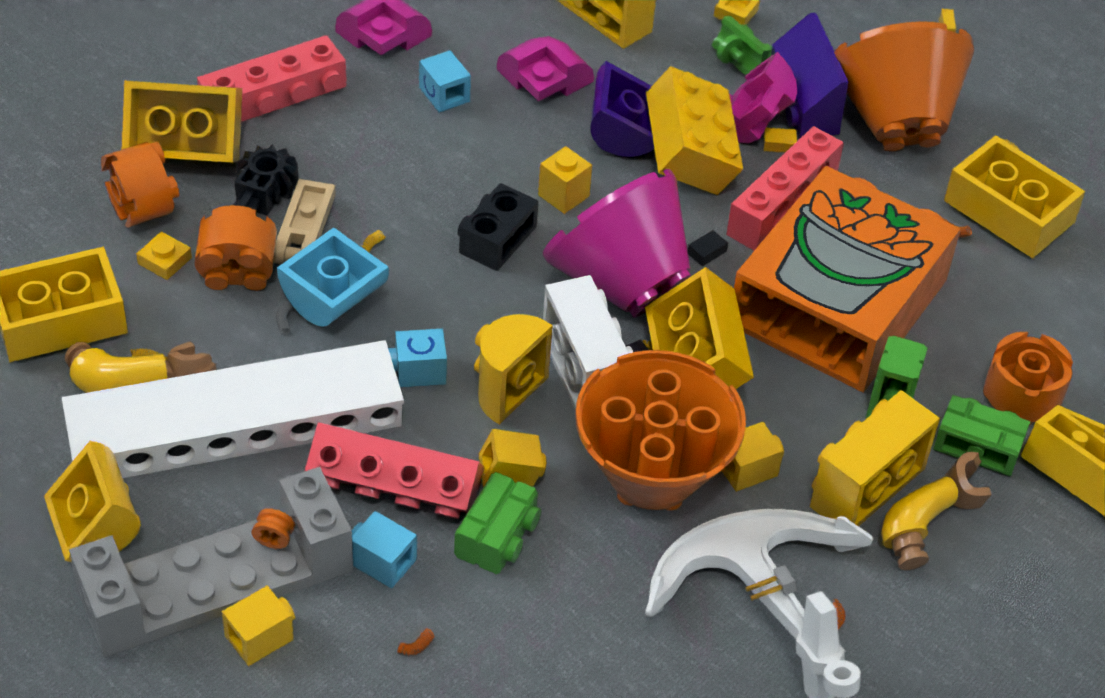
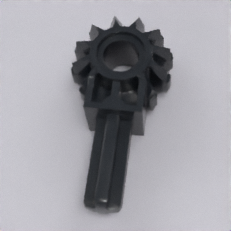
M272 144L269 148L262 149L257 145L255 152L244 151L242 160L237 161V179L234 181L236 201L233 205L249 207L256 210L257 213L268 216L274 205L279 203L281 197L291 198V194L299 180L298 163L295 157L288 154L287 148L276 150Z

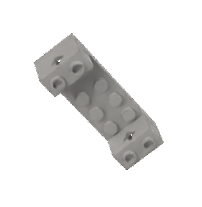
M317 467L279 480L282 512L288 514L295 521V528L292 534H290V541L287 547L282 549L266 547L253 538L251 531L254 524L257 523V519L125 564L112 535L69 549L77 590L103 657L105 658L222 617L223 610L265 586H268L276 597H280L352 572V530L321 468Z

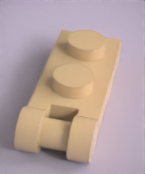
M303 179L298 180L276 239L275 264H283L321 237L336 196L334 184ZM291 243L302 245L301 248L290 247Z

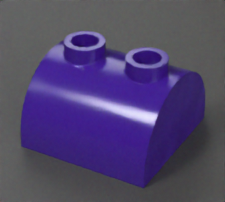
M608 61L601 65L596 75L590 125L592 138L600 149L614 155L633 157L646 154L654 149L646 92L652 86Z

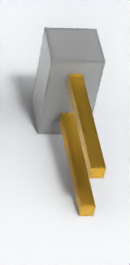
M786 565L773 569V577L745 587L748 592L774 581L778 583L775 587L751 595V600L778 590H782L784 595L797 591L795 580Z

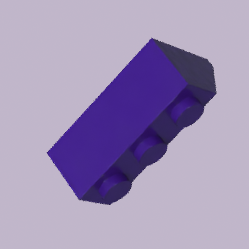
M809 13L773 43L771 56L778 52L791 67L796 79L797 95L795 102L785 109L787 123L789 127H794L797 130L798 139L813 126L831 136L840 134L848 87L846 75L839 60L835 57L833 47L817 13Z

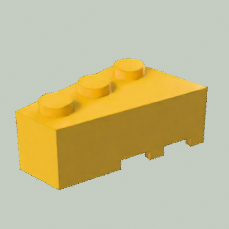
M557 0L622 49L652 33L656 0Z
M1057 405L1035 422L1021 457L1105 517V425Z

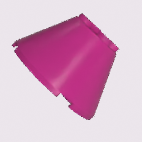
M670 169L663 171L666 175L659 178L655 172L633 180L577 216L581 224L567 235L563 230H560L546 245L542 254L546 262L572 279L591 275L597 290L602 289L604 291L606 300L623 311L630 312L633 318L645 313V306L650 304L651 301L667 293L691 276L689 273L690 263L677 179Z

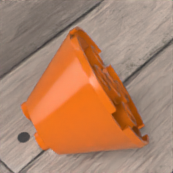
M940 22L897 23L863 32L860 34V41L849 47L844 42L835 50V57L839 60L848 80L846 94L876 139L883 143L884 150L898 151L910 145L919 144L921 147H933L940 144V136L948 129L974 55V42L968 32L963 29H959V34L947 30V24Z
M645 350L617 357V363L606 367L602 371L599 369L595 370L585 381L576 403L575 420L577 431L584 447L617 492V498L624 505H634L648 510H676L682 505L684 499L722 471L737 455L744 439L746 427L744 405L734 386L728 387L724 381L715 375L716 369L709 364L677 352Z

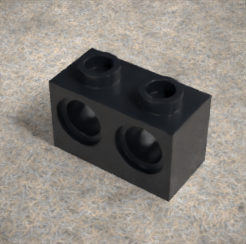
M500 183L490 194L483 196L478 208L470 216H465L460 222L457 235L460 237L459 253L498 271L537 227L539 200Z

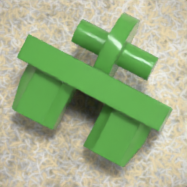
M731 16L723 17L721 31L713 40L711 46L717 50V58L721 62L726 64L731 62L742 73L747 75L755 67L771 57L772 46L768 43L763 44L754 36L753 30L747 25L739 24Z

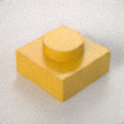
M720 0L715 5L713 17L722 20L723 17L731 16L739 24L747 25L758 11L760 0Z
M162 231L136 253L137 263L165 280L172 277L192 258L191 247Z

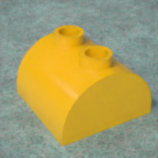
M525 314L504 316L495 320L490 325L485 324L482 326L475 337V344L480 347V355L474 364V370L479 373V404L483 412L499 425L549 378L553 325L541 318Z
M89 441L44 495L64 559L68 562H71L69 549L112 535L118 551H121L137 536L140 530V518L135 513L129 496L128 485L123 480L114 453L102 443Z

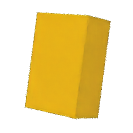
M941 9L939 22L947 24V30L956 32L954 10Z
M766 127L763 134V151L785 153L797 142V130Z

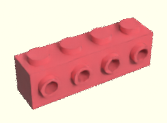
M325 35L197 77V83L203 86L243 88L241 122L346 87V60L330 38Z
M320 422L317 423L305 471L320 467L330 488L339 489L340 483L356 486L355 494L373 499H379L380 492L396 496L395 504L419 509L420 502L436 506V514L454 519H459L461 512L467 514L476 501L484 466L476 460Z

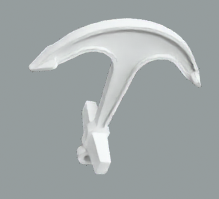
M748 510L715 518L691 529L665 551L657 564L651 580L646 616L653 617L660 613L664 605L674 596L686 576L696 570L704 568L729 570L737 575L747 586L774 576L773 569L777 567L768 553L776 545L783 542L800 540L833 545L837 551L844 552L870 546L873 537L844 516H839L835 520L798 510ZM774 581L751 591L756 594L775 587L778 583ZM778 590L759 598L796 639V653L802 659L804 690L809 698H849L857 694L860 689V670L854 663L844 661L845 650L840 646L838 637L837 610L822 591L806 597L805 610L794 593L784 595L782 590Z

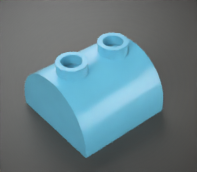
M333 227L278 266L277 273L281 288L295 310L312 324L324 327L386 283L389 276V267Z

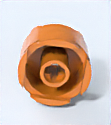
M144 142L103 155L101 158L102 171L109 170L111 176L110 181L105 182L110 201L119 219H127L125 224L127 228L171 214L175 208L173 199L180 196L175 178L172 175L167 177L163 163H165L164 152L158 142L151 144Z
M235 205L213 209L212 216L206 219L204 215L199 226L195 267L198 273L205 278V285L213 290H223L228 285H244L247 289L254 291L264 289L267 280L273 272L277 228L274 222L267 216L266 221L257 217L256 210Z
M1015 332L1007 335L998 343L987 373L983 394L996 410L1002 412L1011 411L1020 418L1031 421L1029 424L1031 425L1032 422L1039 420L1057 405L1062 406L1072 378L1073 361L1069 351L1056 339L1041 334L1039 339L1027 337L1028 332Z

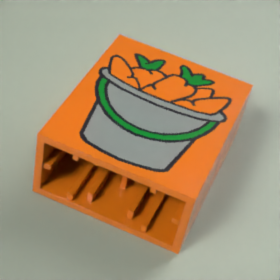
M825 166L736 272L734 289L744 333L864 393L877 375L888 336L905 338L946 282L961 228L946 222L939 214L932 210L918 209L878 190L871 182L863 178H852L831 167Z

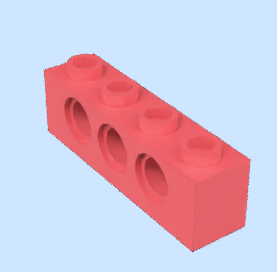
M813 126L731 203L726 235L754 251L825 166L838 171L844 142Z

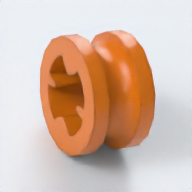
M272 508L260 510L257 516V523L254 524L251 533L253 538L260 544L269 548L282 549L287 547L290 541V534L294 531L295 521L288 514Z

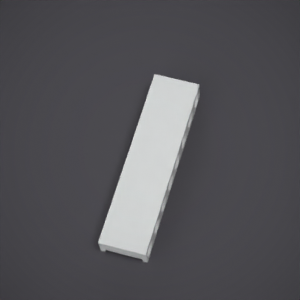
M386 340L66 396L62 397L72 461L89 441L102 443L112 450L122 477L126 478L309 444L313 441L318 422L335 426L331 422L342 415H353L354 419L349 424L336 427L356 432L368 433L401 427L404 399ZM390 407L393 409V413L385 418L377 419L371 416L376 410ZM310 422L314 424L312 429L305 433H294L291 431L299 423ZM260 430L273 431L272 436L266 440L255 441L250 438L253 433ZM228 437L232 439V442L223 448H212L209 446V443L217 438ZM178 445L191 446L190 451L181 456H172L167 453L169 449ZM135 453L149 454V458L142 463L132 464L125 460L128 456Z

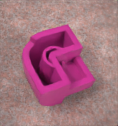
M363 0L340 13L336 18L335 32L358 49L368 45L378 54L382 55L398 45L406 51L432 36L431 22L423 14L403 0Z
M550 36L530 39L504 52L498 57L497 70L517 90L525 87L538 102L559 90L565 96H568L594 82L593 69L569 45Z
M778 52L750 71L745 76L747 81L738 88L733 96L729 94L738 143H750L760 139L770 120L795 102L797 95L795 76L791 67Z

